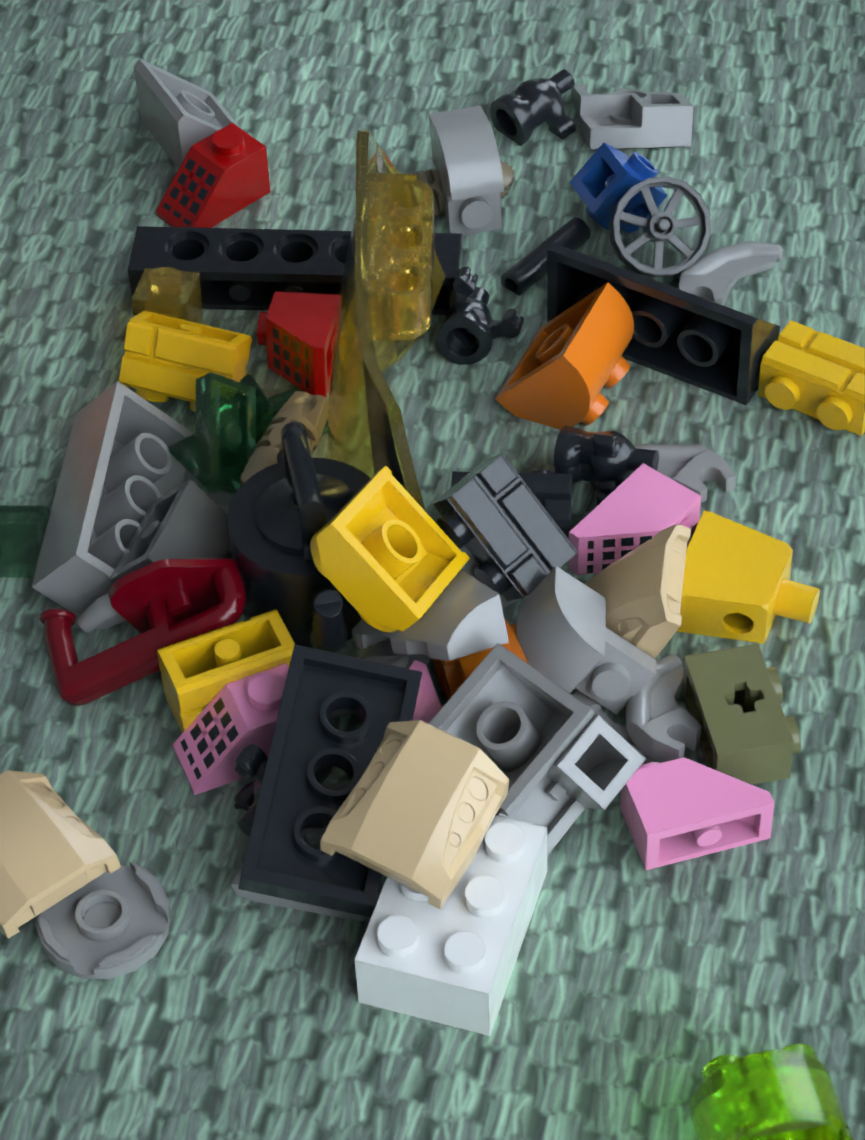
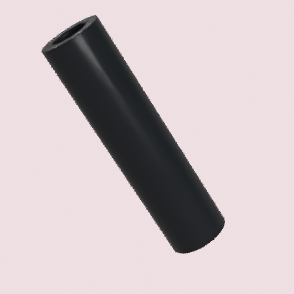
M577 217L569 220L501 276L502 286L520 296L547 274V249L552 243L575 251L590 238L591 233L588 225Z

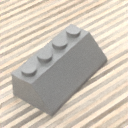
M119 381L78 411L74 417L32 588L74 614H82L97 598L107 594L113 585L109 579L151 503L190 479L199 486L207 442Z

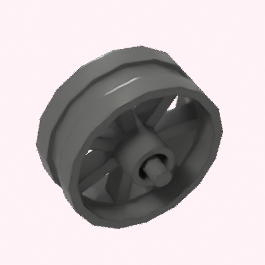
M668 176L648 178L628 189L614 205L609 221L610 243L618 259L633 272L649 277L672 276L692 266L706 250L711 234L710 212L701 194L687 182ZM664 187L675 190L663 212L658 211L649 188ZM638 192H640L650 216L648 219L623 212L629 200ZM684 195L693 205L697 217L675 220L672 214ZM620 221L642 227L643 235L625 247L620 235ZM699 225L698 240L693 250L674 234L676 229ZM664 240L668 241L686 259L675 266L662 268ZM647 241L654 243L652 267L640 263L630 255Z

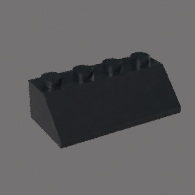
M552 243L547 249V322L609 282L625 299L634 320L632 339L622 354L626 360L747 405L757 392L763 355L773 342L778 340L780 326Z

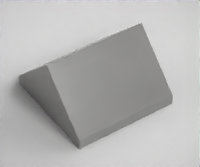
M140 58L134 65L141 121L178 169L192 145L231 123L238 126L211 92Z
M497 643L429 724L480 748L509 778L508 795L497 812L510 817L596 714L586 704Z

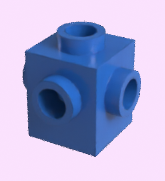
M603 142L569 183L587 205L585 210L588 215L600 226L609 230V221L614 205L632 186L648 178H655L659 172L641 154L634 152L629 157ZM661 187L649 188L658 208L668 195ZM640 192L632 197L623 209V212L646 219L650 217ZM620 221V229L627 233L635 232L640 228L639 226Z

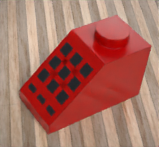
M234 123L225 126L192 145L156 209V216L171 227L211 228L267 195L271 191L266 146Z
M275 291L268 312H260L257 328L258 344L267 346L268 368L311 395L318 394L327 397L342 344L341 295Z

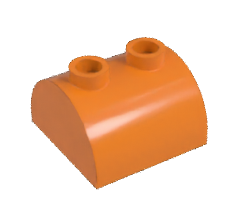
M607 282L542 325L495 400L516 417L555 429H562L564 426L573 427L580 422L585 426L593 423L609 404V401L600 393L603 386L609 389L616 385L631 366L622 354L632 339L634 320L632 312L621 294Z

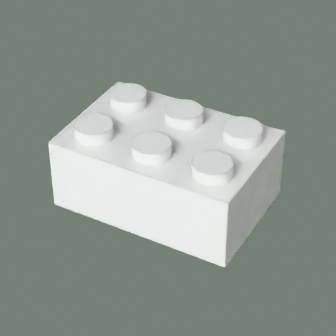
M495 815L474 860L441 910L428 904V896L387 877L354 960L358 1002L490 1036L547 873V827Z

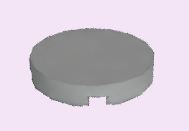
M131 862V868L121 865V868L111 874L108 872L103 873L36 916L35 926L44 954L61 971L82 979H112L136 971L158 953L169 934L171 911L162 883L145 867Z

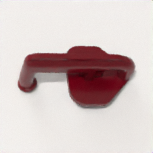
M162 559L121 577L109 589L108 596L111 606L141 634L81 662L78 660L72 636V626L76 623L75 614L58 608L43 611L40 614L39 620L44 624L45 645L57 691L62 700L68 704L76 706L87 704L159 671L158 649L236 623L242 615L246 604L245 587L237 562L233 559Z

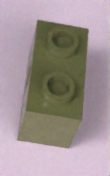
M759 643L684 656L682 694L688 712L702 726L699 746L706 766L751 785L790 778L792 755L799 754L801 750L800 733L794 716H785L781 707L783 691L778 670L776 667L767 668Z

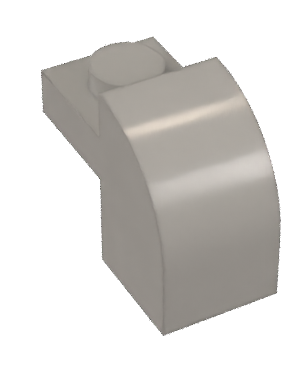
M481 105L429 114L432 160L442 180L445 222L448 232L462 233V236L502 229L500 192H504L501 162L492 127Z
M557 566L518 607L517 638L526 659L533 668L569 693L577 689L617 715L626 706L627 700L631 696L637 695L656 675L655 658L606 628V598Z
M595 715L509 817L498 812L496 815L547 827L548 856L585 808L605 810L644 762L645 758L599 715Z

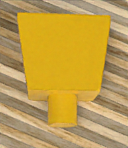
M704 510L686 551L680 608L682 620L677 632L764 644L776 615L810 624L817 608L820 588L790 581L793 549L788 543Z

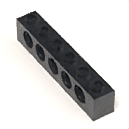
M137 226L128 266L133 307L268 311L273 295L277 291L341 295L342 312L348 313L343 296V274L352 231ZM366 231L359 239L360 313L386 314L370 232ZM415 232L421 246L405 267L398 282L397 292L401 297L421 299L417 314L447 315L450 310L448 305L449 294L453 290V282L458 270L463 267L462 233Z

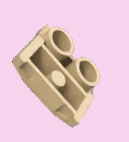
M679 524L661 530L652 539L611 563L585 583L586 586L606 598V628L655 659L681 626V598L687 542L690 539L691 529Z
M421 720L390 722L386 727L383 741L374 754L368 768L331 819L320 841V850L331 856L336 851L429 897L428 904L441 910L474 860L492 820L508 795L509 778L480 748Z
M6 770L0 774V932L9 939L20 932L18 927L103 873L108 872L111 874L121 868L116 853L105 839L67 806L53 790L43 773Z

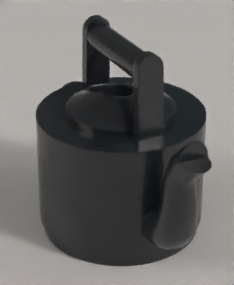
M290 422L281 429L282 449L277 454V463L264 468L242 484L232 498L227 515L232 559L237 562L245 587L246 604L243 615L247 621L252 617L276 609L296 645L336 653L345 646L346 641L353 639L351 630L362 618L337 588L317 570L311 554L310 543L313 535L331 521L371 478L361 470L344 462L312 457L305 425L300 422Z

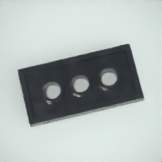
M294 644L238 889L361 916H372L382 874L336 851L331 856L319 849L310 847L302 839L301 832L311 825H324L328 827L331 819L368 768L374 754L383 741L386 727L390 722L413 721L422 672ZM346 709L356 713L363 725L355 731L344 732L334 728L329 723L327 716L335 710ZM322 767H338L347 773L351 783L345 788L330 790L317 782L314 773Z

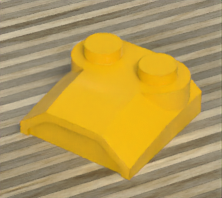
M385 465L331 521L313 535L310 549L317 570L337 588L358 611L361 618L367 624L382 632L392 633L398 630L404 632L417 622L470 557L455 545L391 474L392 471Z

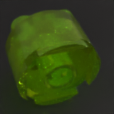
M792 1044L781 1050L764 1051L744 1057L726 1054L712 1059L704 1066L702 1070L704 1082L698 1087L690 1103V1118L697 1140H853L829 1072L818 1060L815 1050L806 1044Z

